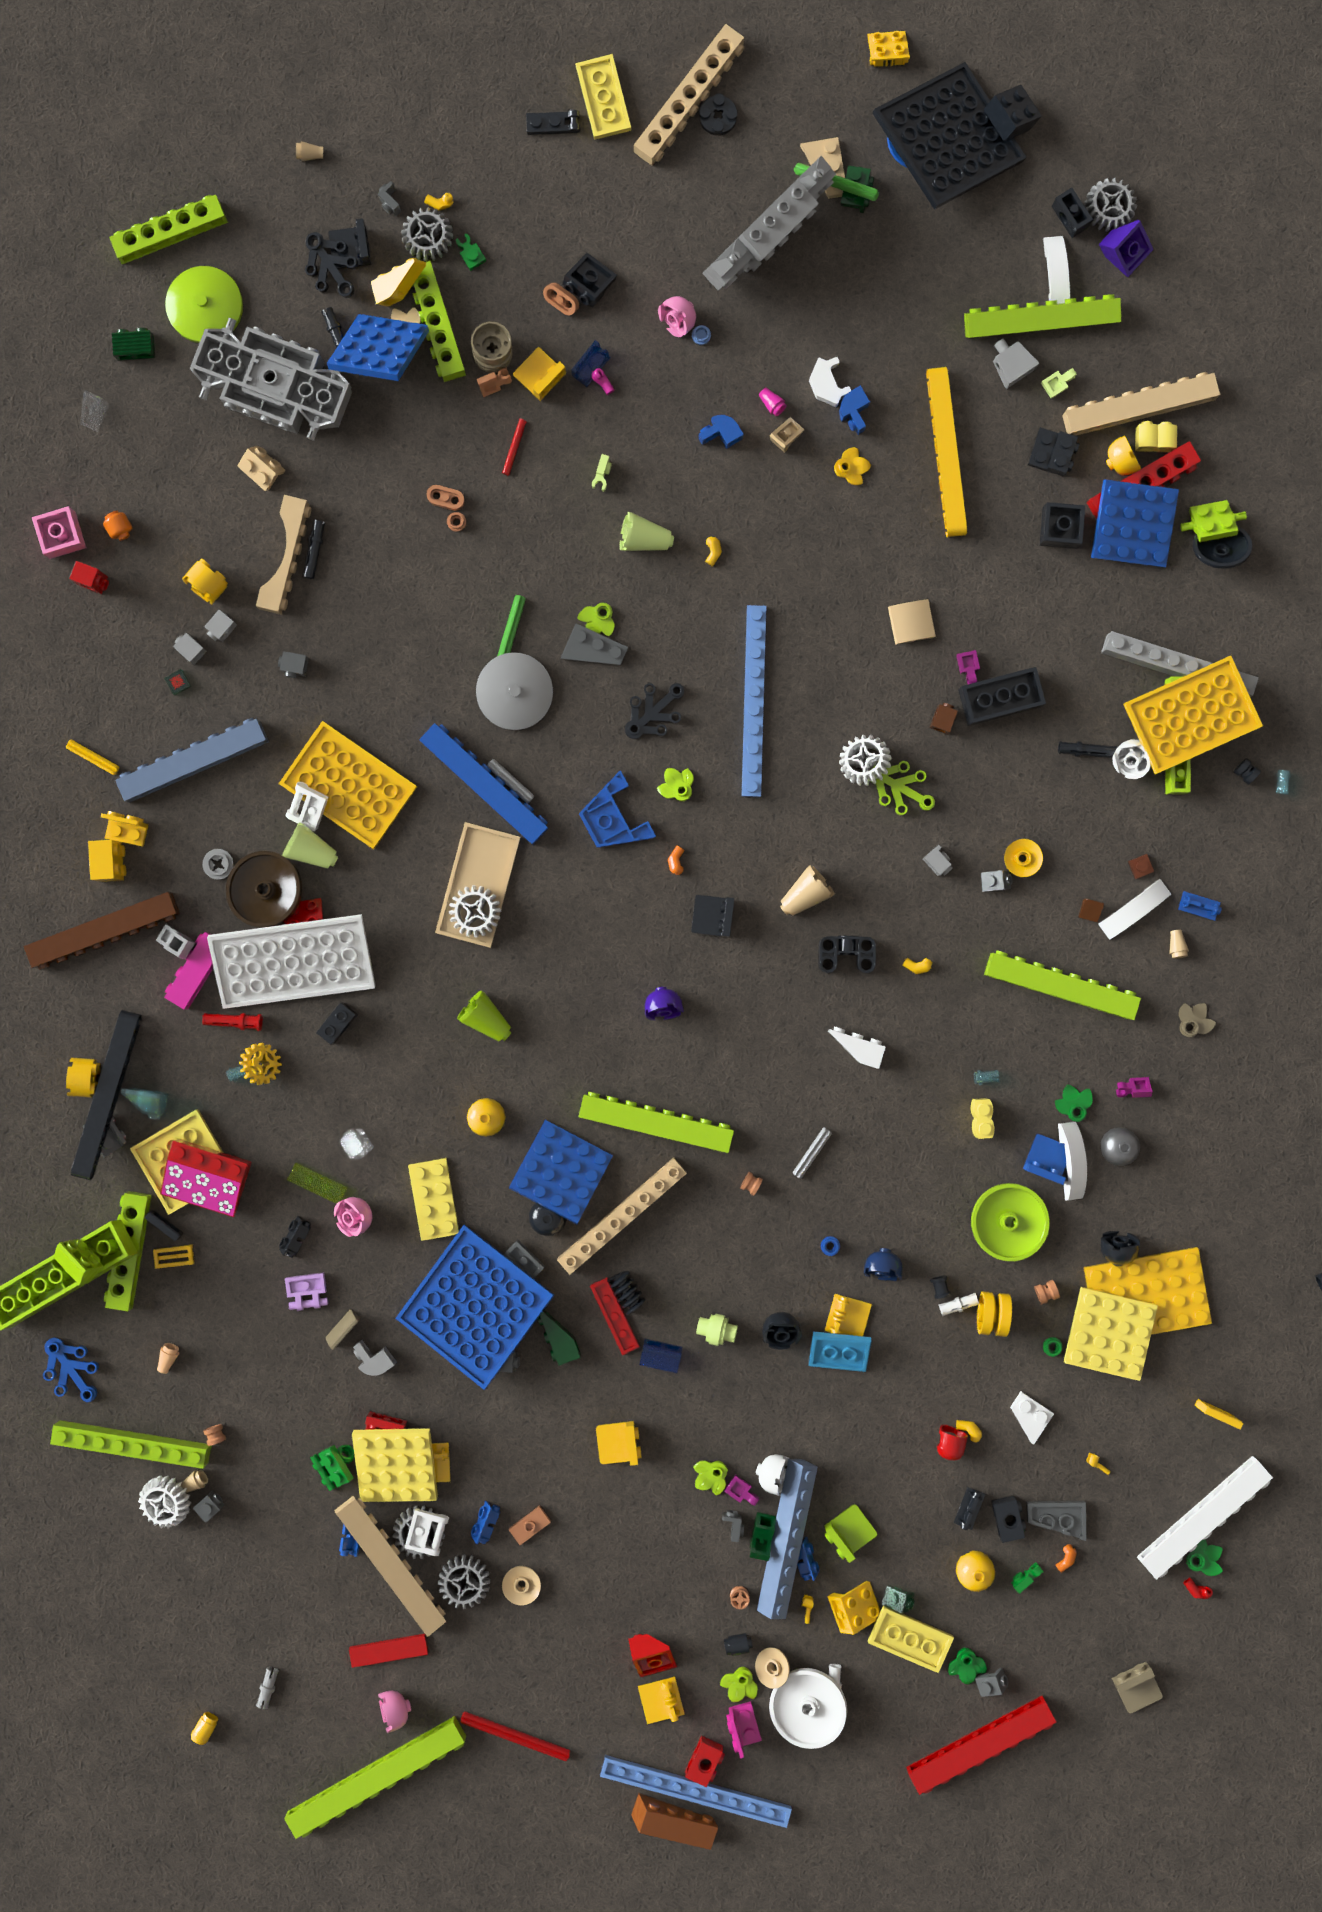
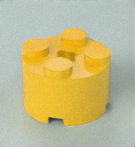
M201 559L191 567L182 580L186 585L190 583L192 585L191 590L206 602L210 601V604H213L227 588L228 583L220 572L216 571L214 573L210 569L211 566Z
M71 1058L69 1062H73L72 1067H68L66 1076V1089H70L67 1096L92 1098L98 1084L96 1082V1075L101 1072V1063H97L96 1059Z

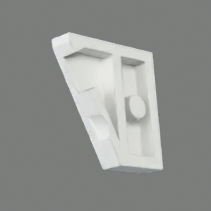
M1023 1392L1019 1393L1010 1407L1029 1441L1034 1445L1054 1413Z

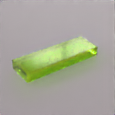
M297 1162L294 1164L287 1179L336 1204L342 1201L348 1188Z

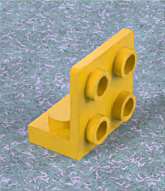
M538 347L518 367L513 376L541 401L566 375V368L560 361L558 363L554 362Z
M108 811L107 814L101 813L102 818L109 820L105 839L144 847L149 825L143 823L144 819L127 815L125 818V815Z
M865 1581L845 1594L832 1593L827 1596L840 1633L854 1635L874 1623L880 1614V1609L869 1581Z

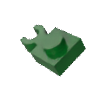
M466 233L464 236L467 241L461 243L457 238L456 243L460 249H464L460 252V255L471 271L486 262V258L476 243L471 245L470 237Z
M1035 1562L1027 1571L1017 1573L1013 1577L1011 1584L1020 1594L1034 1582L1033 1579L1042 1574L1043 1570Z

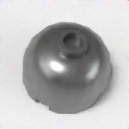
M1113 1128L1104 1134L1101 1140V1152L1108 1162L1124 1166L1131 1164L1137 1159L1140 1153V1142L1138 1137L1127 1128Z

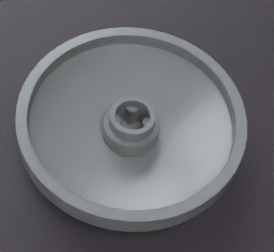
M506 653L495 657L483 668L477 680L476 697L482 713L493 724L508 730H521L533 726L545 716L552 702L553 686L547 670L535 658L522 653Z

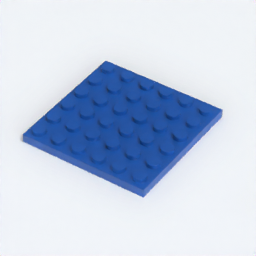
M463 1225L395 1319L483 1390H486L555 1295L468 1226Z

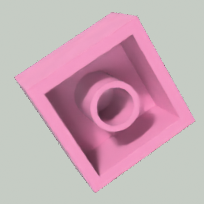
M69 506L32 517L42 553L49 559L86 548L76 512Z

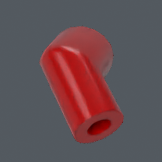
M1191 1578L1183 1582L1194 1598L1208 1599L1213 1595L1210 1587L1198 1586Z

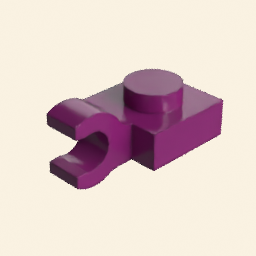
M976 650L957 654L960 674L966 673L968 684L977 682L975 671L980 670Z
M1149 1077L1129 1078V1083H1117V1097H1125L1130 1093L1132 1098L1152 1097L1153 1091Z
M736 1474L724 1490V1492L740 1503L743 1498L753 1506L759 1501V1497L749 1491L751 1485Z

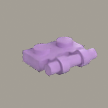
M324 1273L285 1278L287 1298L295 1297V1302H289V1310L297 1309V1311H302L304 1308L314 1307V1309L328 1305V1298H320L319 1293L327 1292ZM312 1294V1300L303 1301V1295Z

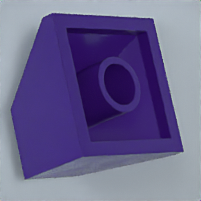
M1139 220L1111 230L1099 243L1104 256L1127 277L1154 250Z

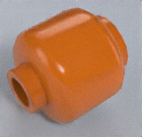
M116 510L104 517L103 526L111 539L122 541L130 536L129 532L133 527L125 513Z

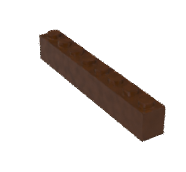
M166 892L23 947L31 968L43 970L50 967L49 963L67 961L70 955L74 954L77 957L85 954L86 949L93 948V950L104 947L103 943L118 942L122 940L121 936L126 934L129 936L139 934V929L145 927L147 930L158 926L157 923L163 920L165 923L173 921L180 912L173 893Z

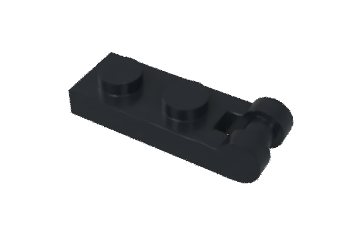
M570 110L569 112L526 113L527 135L579 133L580 124H578V119L580 118V112L578 110ZM565 120H570V124L565 125Z

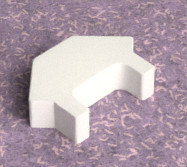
M838 357L828 361L818 358L809 379L816 399L837 407L840 399L844 398L851 389L849 386L843 389L837 387L831 369L838 367Z

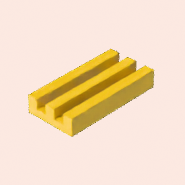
M193 1245L153 1249L155 1269L195 1264L193 1260ZM188 1250V1253L158 1256V1253ZM189 1258L188 1261L159 1264V1260Z

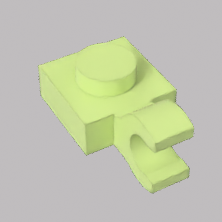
M1073 368L1063 375L1057 371L1043 380L1041 384L1052 399L1068 388L1067 382L1074 379L1077 374Z
M601 455L596 477L592 481L593 489H595L597 483H602L603 492L607 488L604 479L605 474L610 473L612 466L607 455Z

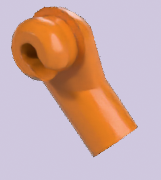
M679 846L675 847L668 858L669 869L676 875H680L683 872L679 858L685 850Z
M1070 1544L1063 1547L1065 1558L1056 1564L1061 1573L1075 1563L1077 1552Z

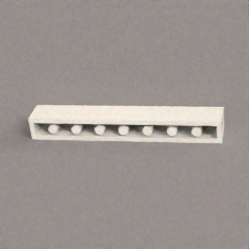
M1252 1456L1139 1554L1137 1558L1156 1580L1159 1577L1165 1576L1171 1566L1180 1563L1187 1552L1195 1550L1197 1544L1202 1539H1207L1216 1527H1220L1226 1522V1518L1231 1514L1237 1513L1241 1509V1505L1246 1501L1252 1500L1257 1491L1267 1487L1273 1477Z

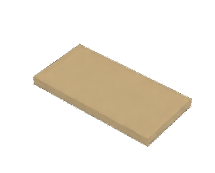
M465 822L435 933L491 948L497 926L490 925L492 932L484 929L486 932L485 936H482L479 931L477 938L474 937L473 931L470 937L466 936L467 930L461 934L459 932L461 927L454 928L457 921H450L451 918L455 917V915L449 914V911L455 910V908L450 906V903H457V901L453 900V897H461L458 894L459 890L466 894L464 888L468 887L471 892L472 885H475L477 891L482 886L484 887L483 893L489 889L491 891L489 896L495 894L496 898L493 902H500L495 908L502 909L521 837ZM481 896L469 897L465 902L474 904ZM485 901L483 912L489 917L490 907L488 902ZM461 906L460 914L463 922H465L467 911ZM468 906L473 912L472 917H474V914L482 916L477 911L478 906H476V909ZM495 912V915L500 916L501 912ZM494 918L493 922L498 924V920ZM476 919L473 923L471 922L469 927L481 926L485 921Z

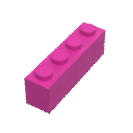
M209 932L201 933L195 941L196 947L188 954L184 966L177 970L175 981L170 983L165 990L167 994L164 998L184 1010L189 1009L214 968L207 940L208 935H212Z

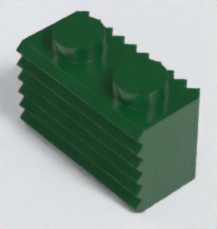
M137 328L136 331L131 332L127 329H119L117 333L111 334L113 356L117 361L155 358L154 335L147 328Z

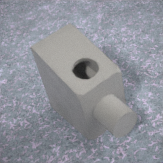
M1001 339L994 345L999 354L995 357L993 363L1006 389L1037 369L1039 362L1020 342H1016L1009 347L1006 341Z

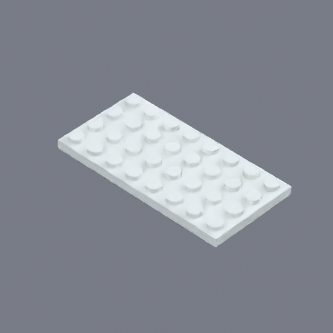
M362 914L212 934L207 937L223 1009L374 989L376 986Z

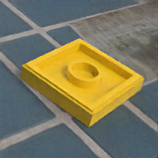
M1197 1399L1195 1406L1202 1412L1241 1430L1243 1423L1234 1415Z

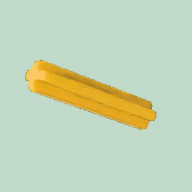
M74 740L68 741L66 745L68 750L112 775L118 773L120 768L118 765Z

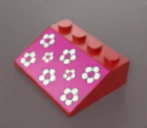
M181 1139L173 1140L166 1162L160 1194L235 1217L252 1162Z

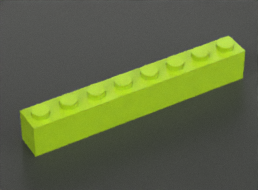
M1114 294L1103 295V299L1095 300V296L1084 297V301L1076 302V298L1065 299V303L1057 304V300L1046 301V305L1038 306V302L1027 303V307L1019 308V304L1008 305V309L1000 310V306L988 307L989 311L981 312V308L969 309L970 313H964L965 337L971 338L1121 322V298H1115Z
M1001 951L990 953L984 973L985 976L1122 1018L1135 1020L1141 998L1136 997L1135 992L1125 990L1123 993L1117 991L1118 987L1109 984L1103 987L1099 985V981L1093 979L1084 981L1081 980L1080 975L1073 973L1067 976L1062 974L1063 970L1053 967L1051 970L1044 968L1043 964L1033 962L1031 965L1025 963L1026 959L1015 956L1012 959L1007 957V953Z
M591 1091L583 1095L578 1116L580 1118L729 1153L734 1132L733 1129H730L731 1125L719 1123V1126L711 1124V1120L703 1118L700 1121L693 1120V1116L682 1114L679 1117L674 1115V1111L663 1109V1112L655 1111L656 1107L645 1105L642 1108L638 1107L637 1103L626 1100V1103L618 1102L619 1098L607 1096V1099L599 1097V1093Z
M61 1420L53 1425L50 1442L51 1445L202 1469L209 1462L211 1446L205 1443Z

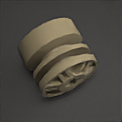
M486 322L474 330L471 346L476 365L487 373H497L500 369L507 368L512 360L513 350L512 339L505 326L498 322Z

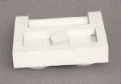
M297 782L295 787L296 793L290 809L287 810L286 817L296 823L304 824L315 832L318 829L329 797L308 787L304 782ZM303 794H305L307 797L299 815L297 811Z
M416 1508L405 1548L432 1556H439L440 1542L449 1517ZM432 1521L438 1522L432 1546H427L426 1542Z

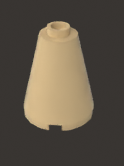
M810 865L806 868L781 900L782 905L780 907L786 915L791 914L794 916L835 895L830 885L826 887L825 878L814 866Z

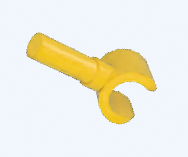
M1089 1453L1086 1459L1087 1463L1109 1475L1110 1470L1098 1463L1100 1457Z
M804 1595L801 1606L807 1607L805 1614L806 1624L810 1623V1612L814 1605L813 1597Z

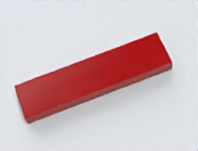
M606 1277L591 1284L590 1288L623 1356L639 1348L640 1345Z
M426 1634L349 1647L352 1668L428 1655L429 1653Z

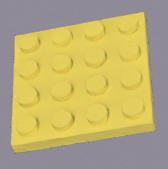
M198 1109L130 1148L168 1215L188 1204L160 1194L166 1162L173 1140L181 1139L223 1153Z
M1081 1287L1063 1362L1140 1381L1158 1305Z
M430 1428L353 1430L352 1438L360 1499L363 1502L437 1500L438 1494Z

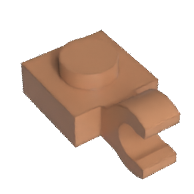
M502 368L498 371L497 375L492 372L478 378L477 382L483 397L500 391V386L511 383L512 379L507 368Z

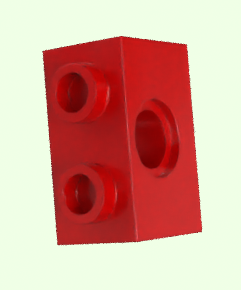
M76 561L69 578L80 587L101 595L109 584L108 576L99 569Z
M701 1735L685 1770V1778L707 1788L709 1781L713 1782L715 1778L717 1764H721L725 1754L723 1753V1746ZM704 1759H708L711 1761L707 1765L701 1763V1761Z

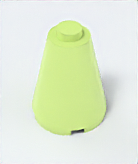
M627 512L628 515L625 516L621 530L624 541L620 540V550H668L669 547H672L674 536L671 535L670 530L632 512Z
M300 822L282 854L285 858L327 869L329 866L333 867L338 859L336 851Z

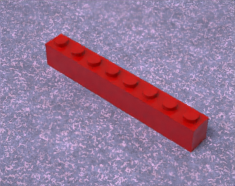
M1040 1696L907 1766L908 1774L919 1795L929 1793L933 1790V1787L939 1784H946L952 1777L963 1775L973 1766L982 1765L986 1759L999 1756L1003 1750L1016 1747L1020 1741L1033 1738L1041 1730L1050 1729L1056 1723V1720L1043 1696Z

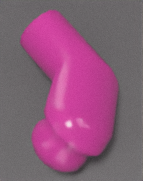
M597 368L592 372L593 381L603 388L606 395L615 391L602 369Z

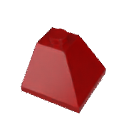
M638 1634L628 1639L632 1661L640 1677L677 1667L670 1647L648 1634Z

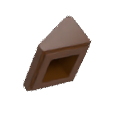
M1083 899L1078 918L1098 922L1104 903Z

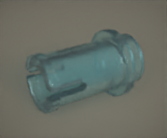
M1278 770V774H1276L1278 776L1276 794H1288L1289 778L1292 775H1290V771Z
M243 1065L233 1069L230 1067L226 1071L230 1082H236V1079L246 1075L245 1072H240L244 1068Z
M978 1070L974 1072V1082L979 1085L988 1082H999V1078H997L999 1072L998 1070L983 1072Z

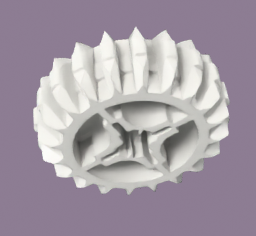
M862 735L860 740L855 736L854 743L848 741L849 747L843 746L845 753H840L842 760H839V764L842 766L841 771L845 773V778H850L851 783L857 781L859 786L863 782L868 786L869 781L876 784L875 779L877 778L882 780L881 774L888 773L886 768L891 767L888 761L892 759L891 755H889V748H886V743L881 742L878 737L874 739L872 735L868 739H866L865 735ZM868 748L874 749L880 754L869 753ZM851 766L862 768L863 772H857Z
M472 885L471 892L468 887H465L466 894L459 890L458 894L461 897H453V900L457 901V903H450V906L455 908V910L449 911V914L455 915V917L450 919L451 922L457 921L454 928L461 927L459 931L461 934L467 930L466 936L468 937L471 936L473 931L474 937L477 938L479 931L482 936H485L486 932L484 929L492 932L490 925L495 927L498 925L493 920L494 918L500 920L501 917L495 915V912H501V909L495 908L500 902H493L496 895L489 896L491 892L489 889L483 893L484 887L480 886L477 891L476 886ZM481 896L474 904L465 902L469 897ZM485 901L488 902L490 907L489 917L483 912ZM461 906L467 911L465 922L461 918ZM468 906L475 909L476 906H478L477 911L482 916L474 914V917H472L473 912L471 911V909L468 908ZM476 919L485 921L481 926L469 927L471 922L473 923Z
M161 1475L157 1478H152L143 1486L138 1502L142 1504L139 1509L144 1510L143 1516H148V1522L152 1520L154 1526L159 1524L160 1528L165 1526L170 1528L178 1525L186 1518L191 1502L188 1500L190 1495L185 1493L187 1488L181 1487L182 1482L176 1483V1478L170 1480L169 1476L163 1478Z

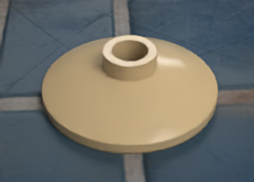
M517 1566L510 1569L502 1582V1590L505 1597L516 1605H527L533 1602L538 1597L541 1589L538 1574L526 1566ZM524 1581L526 1585L521 1587L518 1582Z
M766 1648L757 1656L755 1670L758 1679L763 1685L768 1688H779L788 1680L790 1666L787 1657L782 1651L777 1648Z

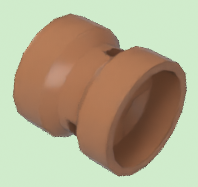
M1053 1280L1047 1281L1046 1285L1039 1284L1034 1286L1041 1305L1047 1303L1050 1299L1056 1300L1060 1298Z

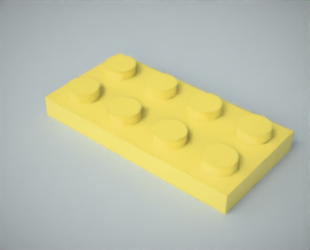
M613 54L576 63L594 140L631 131Z
M447 1158L409 1164L408 1168L421 1241L456 1235L459 1232Z
M883 1605L869 1636L868 1643L939 1673L954 1637L947 1632Z

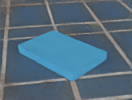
M813 1331L809 1366L866 1372L871 1337Z

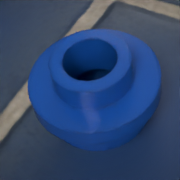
M832 1236L825 1237L821 1242L822 1252L828 1256L838 1253L840 1249L839 1241ZM828 1243L834 1244L832 1249H827Z

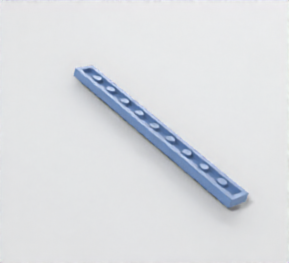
M747 605L742 797H761L766 606Z
M605 1755L600 1777L785 1828H787L792 1810L791 1806L709 1783L706 1788L684 1776Z

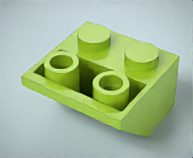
M74 1239L59 1242L53 1258L79 1285L88 1284L104 1267L100 1263V1258L87 1249L86 1243L82 1240Z

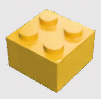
M115 840L88 841L90 880L99 882L124 881L126 866L125 864L123 865L125 847L122 845V842Z

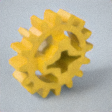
M264 1043L252 1044L251 1048L245 1049L247 1054H241L244 1061L239 1062V1064L243 1065L244 1068L240 1072L246 1073L245 1079L251 1078L250 1083L256 1082L257 1085H262L264 1082V1084H268L270 1080L276 1079L274 1074L280 1073L277 1067L282 1066V1064L278 1063L277 1060L281 1057L275 1056L277 1050H270V1044L265 1047Z

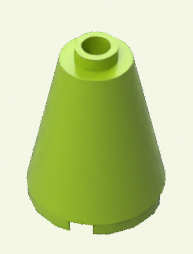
M483 991L476 993L470 999L468 1006L464 1007L457 1017L461 1023L498 1042L501 1040L505 1041L511 1034L509 1031L511 1026Z

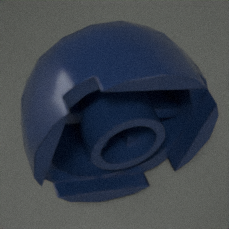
M880 1248V1251L870 1254L866 1259L864 1266L865 1276L870 1278L871 1274L879 1277L878 1280L897 1281V1277L900 1280L902 1279V1262L896 1254L891 1253L890 1249Z

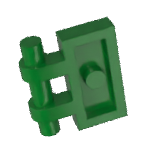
M335 1445L322 1450L318 1455L314 1454L310 1457L314 1470L318 1471L322 1478L321 1482L327 1486L329 1491L354 1479Z

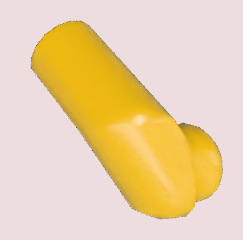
M445 193L442 198L437 199L428 194L424 203L441 211L452 206L453 196L450 193Z
M957 1420L956 1430L967 1431L972 1442L977 1443L980 1441L982 1432L974 1422Z

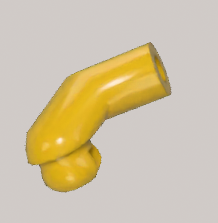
M711 536L706 540V545L710 548L711 553L705 562L714 566L722 550L719 539Z
M906 958L902 966L915 974H921L931 969L932 961L925 958L922 962L915 963L911 959Z

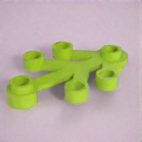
M901 761L898 765L886 768L888 773L881 774L882 780L879 778L875 779L880 797L879 804L887 806L891 802L890 796L885 791V783L891 787L896 804L895 812L900 816L906 814L908 810L907 806L903 803L901 793L919 802L922 810H931L935 805V800L932 796H923L905 786L913 782H923L926 779L924 771L919 770L913 775L895 780L888 776L897 772L906 773L910 768L909 763L906 761ZM905 764L907 769L901 770L900 765ZM918 773L923 774L922 780L917 778ZM882 797H887L888 803H882ZM925 799L931 801L930 806L924 804ZM899 806L904 807V813L898 811Z

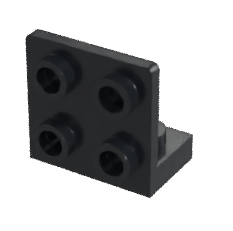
M363 218L355 219L356 227L328 232L330 241L337 242L342 240L348 246V250L344 254L339 253L336 249H331V255L341 257L353 256L358 260V266L372 265L367 228ZM344 244L339 246V250L344 248ZM354 260L349 262L350 266L354 264ZM335 264L337 269L348 268L345 265Z
M696 895L691 932L730 937L734 898Z

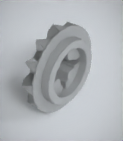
M222 849L209 851L205 855L202 864L204 872L210 878L217 880L226 878L234 867L233 858L227 851ZM212 859L216 861L222 859L221 864L223 865L224 869L219 867L215 869L216 865L214 864Z

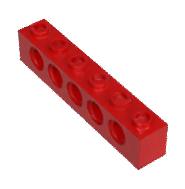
M1189 441L1120 482L1141 484V480H1145L1150 486L1164 487V484L1167 482L1172 484L1181 478L1180 475L1184 472L1188 475L1197 469L1196 465L1201 459ZM1174 461H1178L1181 464V468H1176ZM1157 471H1162L1165 478L1159 477ZM1101 493L1090 498L1087 502L1096 520Z

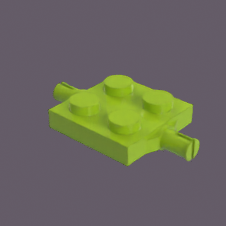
M1228 500L1192 506L1189 509L1191 522L1181 523L1180 529L1182 532L1193 530L1197 534L1199 542L1235 536L1239 531L1236 521L1246 520L1247 515L1245 511L1234 514Z

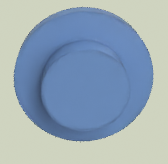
M699 325L693 329L692 339L696 344L704 345L709 342L711 332L708 327Z

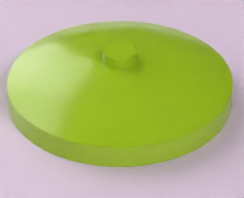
M197 266L182 272L172 282L166 296V312L172 326L181 336L190 341L200 343L205 329H223L227 325L228 318L237 321L233 331L235 330L242 316L243 299L237 284L227 273L215 267Z
M1005 1183L988 1189L980 1196L972 1211L971 1227L975 1240L986 1253L1003 1261H1019L1033 1255L1045 1242L1049 1231V1214L1044 1202L1034 1191L1019 1184Z

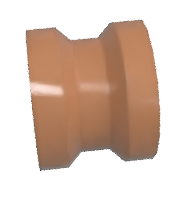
M748 1172L740 1189L748 1190L754 1196L763 1179L760 1177L756 1178L753 1176V1173Z
M222 1424L203 1430L204 1435L208 1439V1446L226 1440V1436L222 1433Z
M736 1586L731 1590L730 1600L732 1606L736 1609H744L748 1606L750 1598L749 1592L745 1587Z

